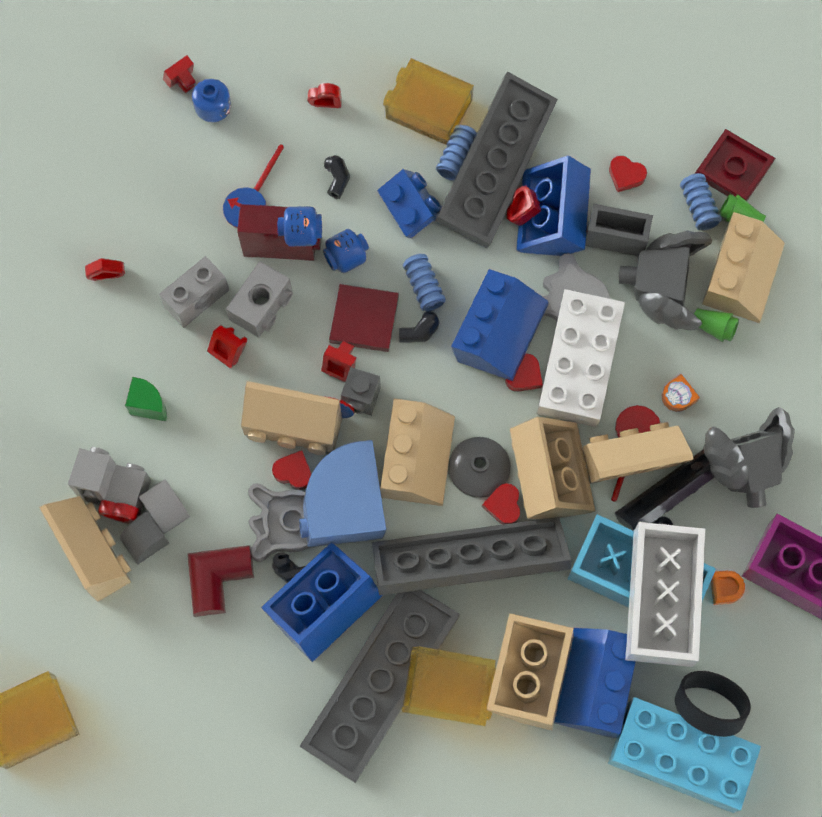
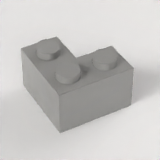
M91 447L90 451L79 448L68 485L77 497L81 496L85 502H92L96 505H100L101 500L125 503L138 508V515H140L144 504L139 496L148 491L151 479L144 472L145 469L131 463H127L126 467L116 465L115 461L109 456L108 451Z

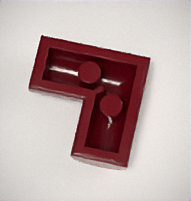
M250 545L187 553L193 616L200 617L226 613L223 582L254 578Z

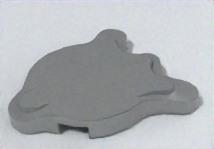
M569 253L562 255L559 259V271L546 276L543 280V287L549 292L547 296H542L549 302L543 316L551 317L556 321L564 289L609 299V293L603 282L594 275L583 271L578 266L575 257Z
M258 483L250 486L248 490L250 499L262 509L260 515L252 516L249 519V526L257 536L255 543L251 547V556L255 561L262 562L277 552L292 553L310 548L307 545V538H301L299 519L304 518L303 503L306 492L301 490L275 492Z

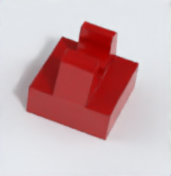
M186 55L164 71V82L169 88L177 84L187 93L195 87L194 84L196 83L191 75L194 63Z
M220 325L213 330L207 352L227 367L232 368L238 363L248 339L245 336L240 339L234 335V328H224Z
M344 341L338 349L329 345L323 355L321 372L346 382L350 367L355 368L357 357L351 355L354 346Z

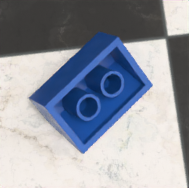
M567 155L524 171L522 186L535 191L541 212L525 224L518 226L516 249L518 252L562 256L567 253L572 254L585 250L591 175L589 167Z
M489 269L451 346L457 362L513 381L547 309L548 300L519 279Z
M331 542L261 608L289 640L313 662L383 595H379L378 587L371 576Z
M574 628V637L554 721L555 724L614 739L621 735L636 662L625 660L627 634L607 629Z

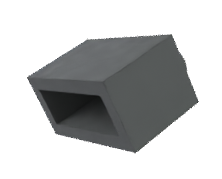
M593 204L585 246L639 256L641 251L646 250L653 215Z

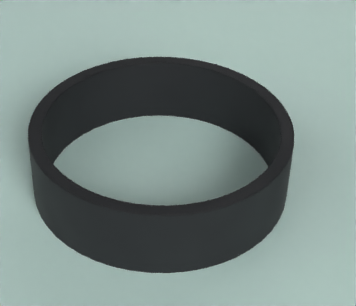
M694 671L685 675L674 699L677 711L687 723L704 733L720 737L739 733L751 711L750 700L740 686L720 674L709 671ZM689 688H704L714 691L728 699L736 707L740 717L737 719H721L711 716L697 708L690 701L685 690Z

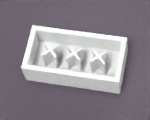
M564 289L537 415L597 428L601 419L625 302Z
M645 522L637 524L633 534L625 660L693 667L699 661L705 547L704 528Z

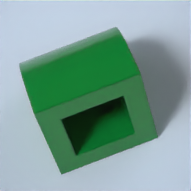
M132 377L125 404L129 414L166 421V406L156 387L147 380Z

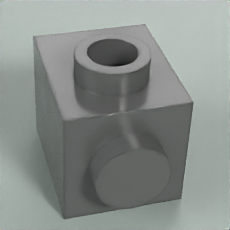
M350 367L341 393V400L350 404L354 408V413H364L372 416L381 389L380 376Z

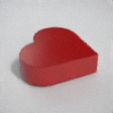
M331 83L320 84L318 88L308 90L307 101L315 107L341 108L342 95L340 87Z
M616 156L612 159L609 173L617 193L638 187L645 182L647 169L643 164L631 162L626 156Z
M526 186L518 188L513 195V203L507 209L506 215L508 221L521 226L541 212L535 191Z
M100 258L85 266L86 278L97 281L106 278L122 277L125 274L124 262Z
M524 355L513 381L505 379V383L510 390L519 392L542 388L543 383L539 362L534 355Z
M302 450L278 459L272 467L273 476L279 483H289L291 487L297 490L307 488L311 471Z
M508 483L500 485L482 504V508L502 525L516 523L520 517V508L517 504L519 500L518 489Z
M101 500L97 512L109 519L129 524L137 518L139 509L125 503Z

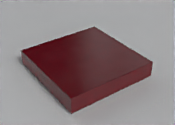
M725 129L695 174H704L706 177L705 182L727 197L729 194L735 197L739 195L748 201L776 158Z
M340 284L329 342L341 345L344 341L358 348L389 352L399 293Z

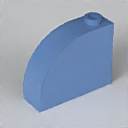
M372 440L352 442L336 448L318 463L311 474L303 503L304 518L299 519L301 538H307L308 547L329 545L331 542L342 544L383 539L386 532V524Z

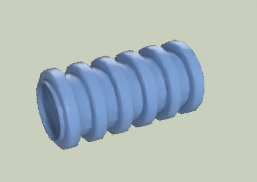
M456 125L454 127V133L451 134L450 140L447 142V148L444 149L443 155L440 157V163L436 166V171L445 179L455 180L477 134L473 128L467 125Z
M699 173L684 178L680 183V187L684 190L683 195L687 198L686 203L690 206L689 210L693 214L692 218L694 222H697L695 225L697 230H709L717 226L722 218L718 214L717 206H714L715 200L711 198L712 192L708 190L709 185L705 182V175Z
M416 254L406 259L403 263V268L407 270L406 275L410 278L411 286L414 287L413 291L417 295V301L421 303V310L432 311L441 307L445 303L446 298L444 295H441L443 291L441 287H438L439 282L435 279L434 271L431 270L432 266L428 262V256L426 254Z

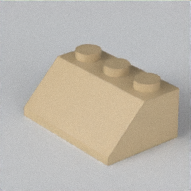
M733 212L726 228L702 305L723 312L733 313V315L760 323L785 244L763 221Z
M250 381L246 382L241 427L248 439L264 443L266 440L276 441L279 446L288 449H295L296 446L308 448L309 452L317 455H325L326 452L330 453L335 450L342 422L340 400Z
M402 399L393 400L380 487L381 498L443 506L455 421L454 415L425 402Z
M535 417L510 428L512 448L515 454L527 518H563L595 512L577 423Z
M668 422L651 425V431L639 433L638 428L621 431L620 437L608 439V434L589 438L590 444L582 447L590 484L679 466L693 460V454L679 425L669 427Z
M78 496L44 504L39 507L83 587L97 602L131 583L126 574L131 569L122 554L118 557L115 555L111 547L116 545V542L107 528L101 530L97 523L101 516L92 502L86 504L82 497Z
M509 613L487 710L519 723L553 730L574 637V628Z

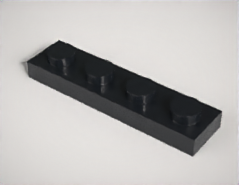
M704 449L693 456V460L682 464L616 511L615 515L618 522L633 531L639 522L652 523L715 478L711 473L710 463Z

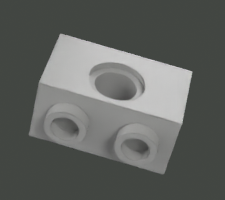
M205 256L159 293L164 308L184 328L229 291L226 277Z
M259 261L227 306L226 311L229 320L257 337H260L264 330L269 331L276 320L275 314L281 306L285 307L289 303L293 295L290 279ZM266 297L269 299L263 305L255 304L258 298Z

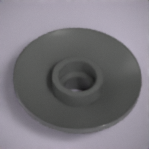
M473 437L457 445L450 456L448 468L453 484L461 492L472 497H488L500 485L506 484L511 466L507 452L499 443L485 437ZM481 459L486 463V466L477 468L474 462Z

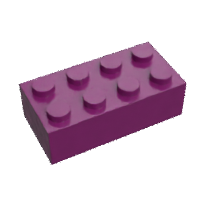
M777 513L767 525L742 577L822 620V537Z

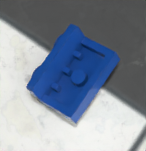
M402 169L377 191L405 237L412 238L432 221H435L442 206L434 196L428 193L425 188L427 182L420 173Z

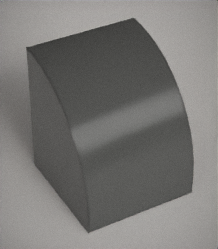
M148 511L130 523L120 536V540L137 565L169 544Z

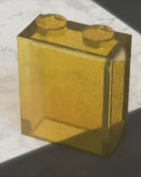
M411 58L406 68L401 67L399 70L395 88L388 90L385 95L383 106H385L386 119L447 145L451 134L454 133V127L460 124L473 100L474 85Z
M421 646L412 647L402 712L486 726V721L490 720L492 712L487 710V705L495 676L496 660Z
M51 672L42 673L0 693V767L9 769L80 735L58 680Z

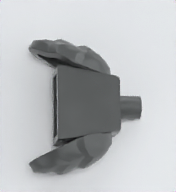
M688 230L677 234H664L651 242L646 250L640 252L638 267L620 266L619 284L635 285L636 300L646 316L653 322L665 324L675 330L684 329L688 331L697 330L702 325L701 320L684 307L690 256L712 243L710 235L705 232H692Z
M780 407L775 408L769 414L767 420L760 426L759 431L737 438L729 439L719 428L711 427L705 434V444L703 447L710 463L711 473L717 481L730 491L746 493L747 507L759 508L766 506L765 489L781 483L782 473L786 470L792 458L795 429L791 424L789 413Z

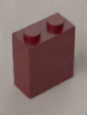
M240 204L237 233L244 257L314 261L315 250H321V238L317 239L314 246H288L285 243L284 236H278L277 227L278 217H284V211L287 207Z

